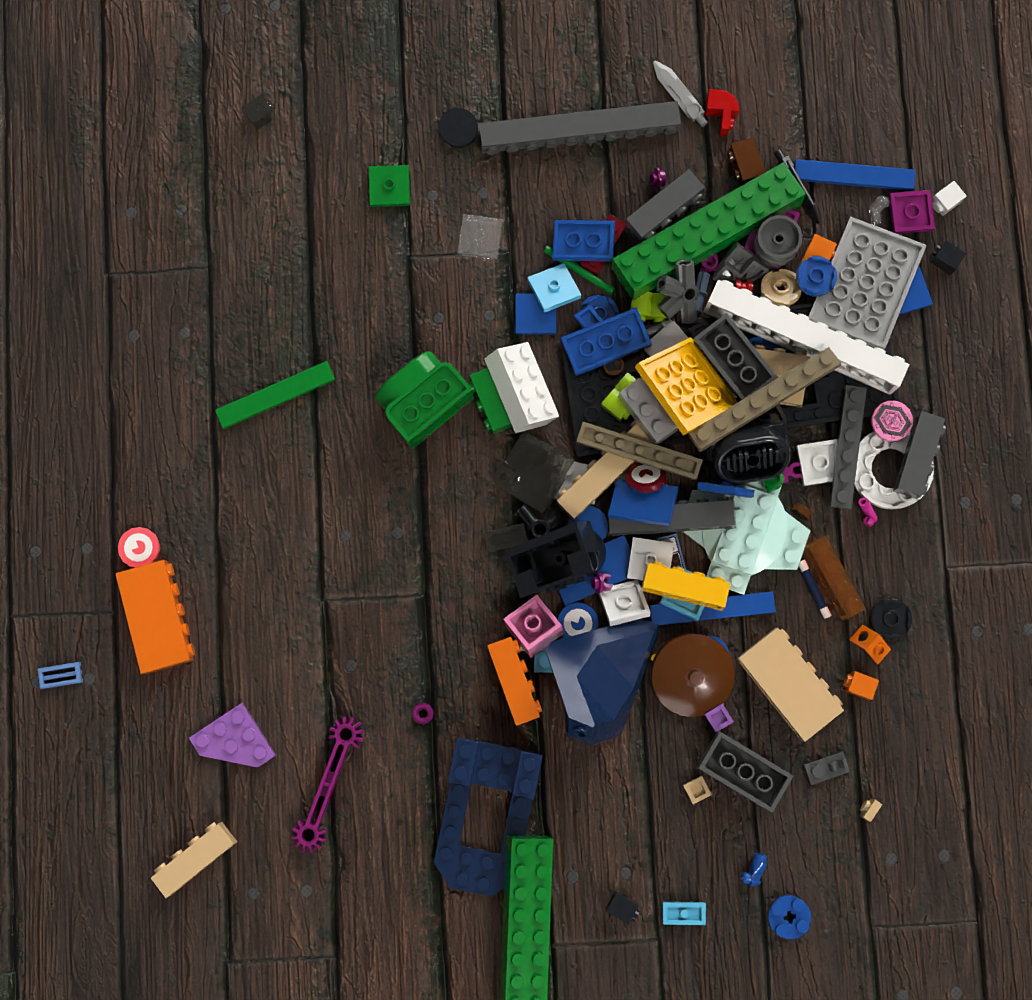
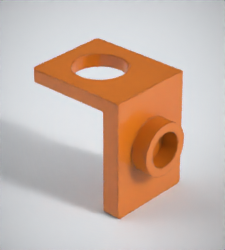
M864 625L850 638V641L864 649L876 664H879L891 650L878 633ZM862 633H868L866 640L858 641Z

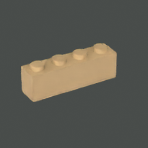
M214 822L204 830L206 832L205 835L201 838L198 836L187 843L190 847L185 851L180 849L171 856L172 861L169 864L162 863L154 870L156 874L151 879L165 898L174 894L237 843V840L223 822L217 825Z

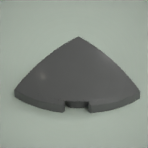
M736 242L718 265L712 279L715 281L727 280L733 285L735 280H752L753 282L766 274L769 268L749 250Z

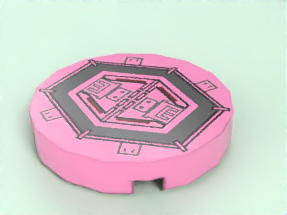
M886 401L873 411L871 416L872 429L882 440L887 442L898 441L910 433L913 426V416L910 409L903 403Z

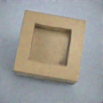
M702 776L683 785L692 804L712 795Z
M872 798L869 801L866 800L860 808L862 812L859 816L871 822L882 804Z

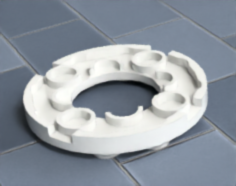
M872 432L860 441L854 486L863 498L865 497L869 500L870 504L883 509H901L912 505L924 496L922 495L920 498L915 499L893 492V488H886L880 485L872 473V462L879 452L893 449L903 454L905 453L911 432L905 438L893 442L882 440ZM934 469L932 474L927 477L928 489L933 480Z

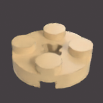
M779 269V272L770 271L763 277L761 297L768 298L772 304L777 306L783 305L789 308L790 305L800 298L802 290L796 282V274L794 272ZM785 286L783 291L778 290L776 287Z

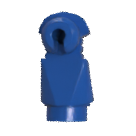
M754 853L749 873L744 872L741 876L743 884H747L748 887H754L762 883L760 878L767 866V855Z

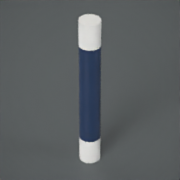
M805 559L800 561L799 568L823 618L826 619L832 616Z

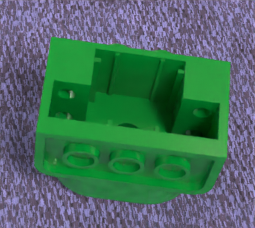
M427 351L415 357L379 388L375 399L386 411V416L392 427L408 444V447L413 450L474 399L473 389L450 363L440 362L431 351Z

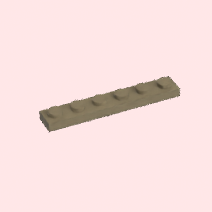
M586 422L582 423L576 443L693 480L697 479L703 460Z

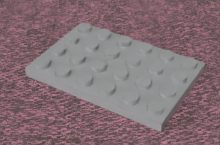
M850 216L831 262L837 270L836 284L828 294L816 297L808 316L809 320L815 323L822 322L835 332L836 330L842 331L853 340L860 339L866 342L868 346L885 350L927 245Z

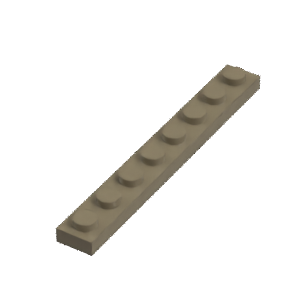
M830 347L689 432L688 436L699 452L837 369L840 367L841 362Z

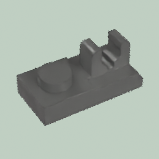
M843 751L803 764L810 785L850 772Z

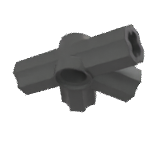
M680 260L675 264L676 279L663 274L656 283V291L668 295L658 304V308L668 319L678 312L680 323L691 324L697 320L696 300L699 297V290L695 287L694 262L692 260Z

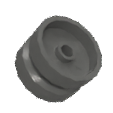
M777 215L769 217L762 223L755 236L754 250L756 256L768 266L779 267L788 264L793 260L802 244L803 235L800 226L795 220L787 216Z

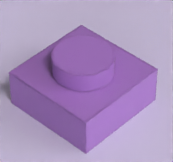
M723 704L704 714L715 733L734 722Z

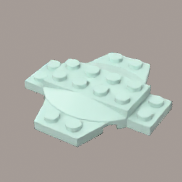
M761 481L733 486L755 490L754 497L752 498L692 490L688 503H696L698 499H709V502L717 501V498L729 497L730 500L735 502L736 528L683 532L705 548L706 554L711 561L706 577L712 579L713 577L724 578L725 582L730 583V591L744 595L751 575L757 574L764 569H798L810 530L785 512L778 498L781 487L768 494Z

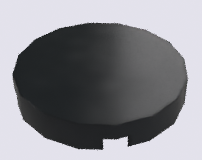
M453 108L441 117L439 134L442 140L451 145V147L464 148L470 145L476 138L478 122L469 110Z
M894 598L883 599L875 604L870 613L871 627L882 638L889 640L901 638L911 628V611L901 600Z

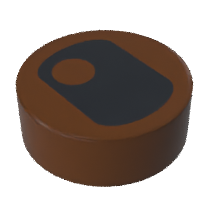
M622 358L603 365L605 373L613 377L620 375L624 368Z
M794 503L790 509L796 517L805 521L812 514L809 508L800 503Z

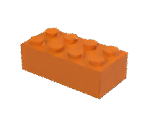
M509 637L487 645L516 726L539 718V713L543 711L539 700L534 701L532 693L535 692L532 681H527L524 673L528 672L525 661L519 660L517 653H520L521 650L517 640L512 641V638Z

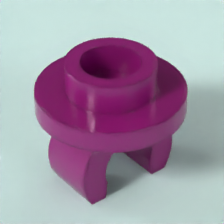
M595 573L594 577L591 578V587L597 594L612 589L613 584H606L604 582L610 579V574L602 575L601 573Z

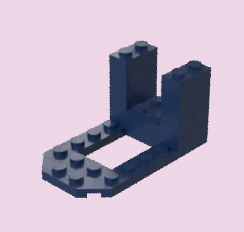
M465 737L457 738L448 779L450 786L434 859L436 867L450 888L487 896H493L504 889L506 835H526L532 800L535 797L542 762V753ZM471 784L512 792L500 853L459 845Z

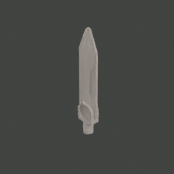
M654 61L653 65L657 80L673 100L678 101V106L692 122L697 121L701 127H704L708 122L703 117L705 111L702 109V106L671 68L658 61Z

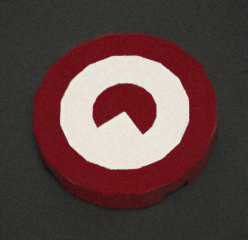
M636 462L626 470V484L631 489H637V492L651 493L659 490L661 485H665L667 473L664 470Z

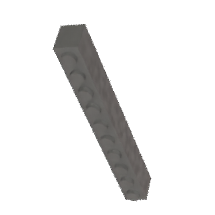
M678 101L479 123L482 153L489 155L497 154L498 151L516 152L518 149L525 148L527 150H535L543 146L554 148L560 144L573 146L578 142L591 144L597 142V140L614 141L622 137L633 139L640 135L652 137L658 133L671 135L679 131L681 125Z

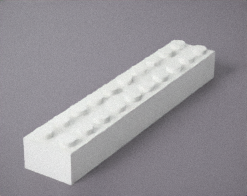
M727 280L717 281L703 311L718 319L727 313L738 328L792 352H806V356H810V358L830 347L841 362L840 367L835 369V371L889 395L900 387L910 365L899 356L892 357L885 354L886 351L881 348L867 346V343L863 340H853L847 337L846 333L839 330L835 332L822 322L815 323L810 321L809 317L804 314L797 315L792 313L786 306L774 305L768 298H758L752 295L751 291L744 288L740 290Z

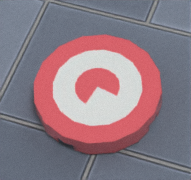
M142 527L131 528L119 540V556L124 563L134 568L154 563L160 553L159 540L156 534L149 529Z

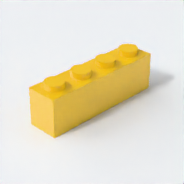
M652 562V564L648 563L646 566L641 591L722 611L726 606L730 583L725 582V579L721 577H713L712 579L705 577V574L701 572H693L692 574L685 572V569L680 567H672L671 569L664 567L663 563Z

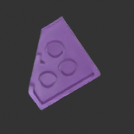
M243 703L189 737L198 754L204 757L260 767L276 756Z

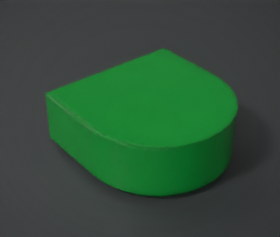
M782 473L772 479L761 481L768 494L782 486L784 482Z

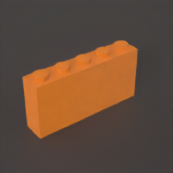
M161 560L115 573L140 673L149 674L194 661L193 655H195L193 644H189L188 635H190L187 623L184 624L182 616L185 615L182 603L179 604L177 596L180 595L178 585L173 582L172 576L175 573L172 564H169L166 560Z

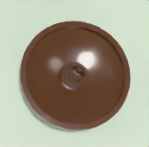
M686 633L670 639L659 649L651 666V683L657 698L670 711L686 717L703 716L723 704L732 691L735 679L733 661L727 650L715 639L699 633Z

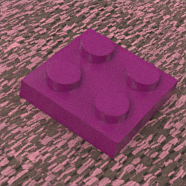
M930 190L889 194L893 233L926 232L935 229Z

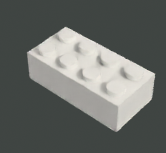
M528 342L496 349L484 358L515 433L545 426L559 417Z

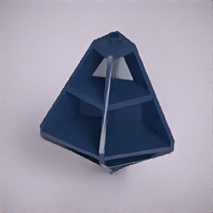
M641 618L613 626H606L550 643L546 649V655L565 712V734L568 737L572 736L593 745L621 734L655 646L658 624Z

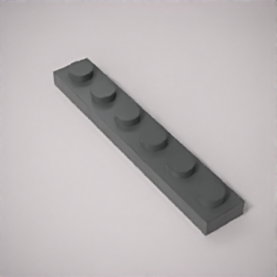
M846 385L844 388L829 507L848 510L852 508L867 388Z

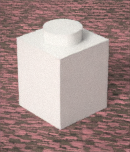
M953 181L935 194L931 199L932 207L937 213L944 216L966 198V194Z

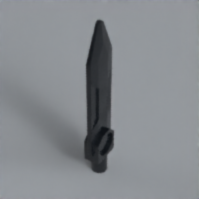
M781 149L776 151L774 155L778 160L777 166L783 162L806 193L801 206L805 213L816 224H819L820 221L815 204L796 173L794 164L789 156H784Z

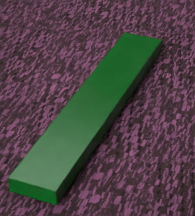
M325 361L220 407L215 411L222 428L226 429L335 381V377L328 362Z

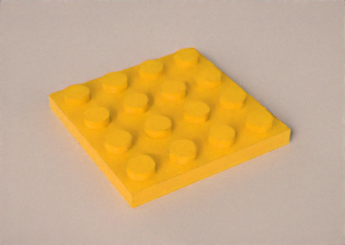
M691 337L639 362L635 366L640 376L683 436L738 403Z

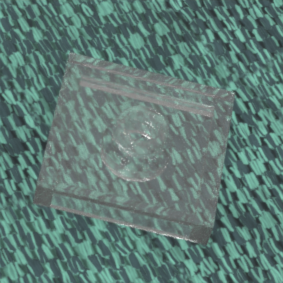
M463 214L458 255L498 260L503 219Z

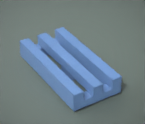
M81 662L38 668L40 689L83 683L82 670L80 668ZM75 667V671L48 676L43 675V672ZM76 675V679L49 684L44 683L45 680Z

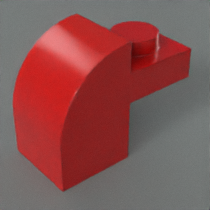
M709 89L705 115L721 117L719 136L727 137L729 130H733L734 118H737L739 113L738 101L727 91Z

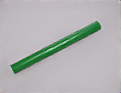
M547 245L544 253L552 257L553 248ZM558 261L561 264L564 263L566 267L610 295L615 290L613 286L575 262Z

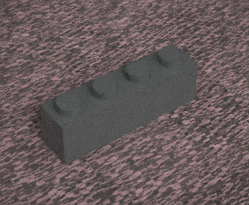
M924 411L916 415L893 492L915 499L926 494L928 489L927 477L932 474L934 469L932 461L940 450L938 441L940 437H943L946 430V425H944L945 418Z

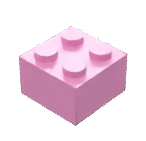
M535 595L503 619L506 628L530 658L564 634L562 625L538 595Z

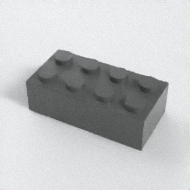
M688 169L626 218L624 232L635 245H638L670 227L669 225L673 221L676 223L685 216L687 210H694L701 203L700 199L703 197L702 194L705 187Z
M727 313L693 338L701 352L740 401L778 378Z
M720 731L715 733L696 766L699 770L771 813L775 810L793 778V775Z

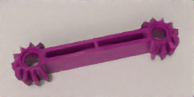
M346 716L342 717V724L340 721L335 720L334 723L338 728L330 727L329 729L335 732V735H329V739L336 738V743L306 823L304 824L301 820H298L297 825L300 828H292V831L296 832L297 835L291 836V839H298V842L294 845L296 848L301 844L303 845L301 852H305L308 846L309 852L313 853L314 846L319 850L322 848L320 842H326L327 840L321 836L326 834L327 830H320V825L350 745L352 744L354 748L358 749L359 745L356 740L359 742L364 741V738L359 737L358 734H363L365 731L364 729L357 730L361 722L353 725L354 717L349 719L348 724ZM345 728L350 729L352 732V737L349 740H344L341 736L342 730ZM342 744L344 746L335 772H332L333 763ZM321 796H324V803L316 824L312 822ZM306 829L313 830V840L305 838L304 832Z

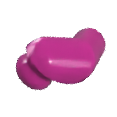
M865 497L861 498L859 505L866 516L863 519V523L871 527L874 525V522H877L878 517L869 500Z

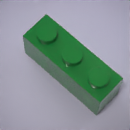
M486 368L471 374V381L468 382V385L473 389V393L476 392L479 399L475 402L479 411H484L486 418L483 421L487 430H492V433L496 434L513 427L489 369Z

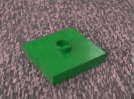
M409 165L369 166L370 207L410 206Z

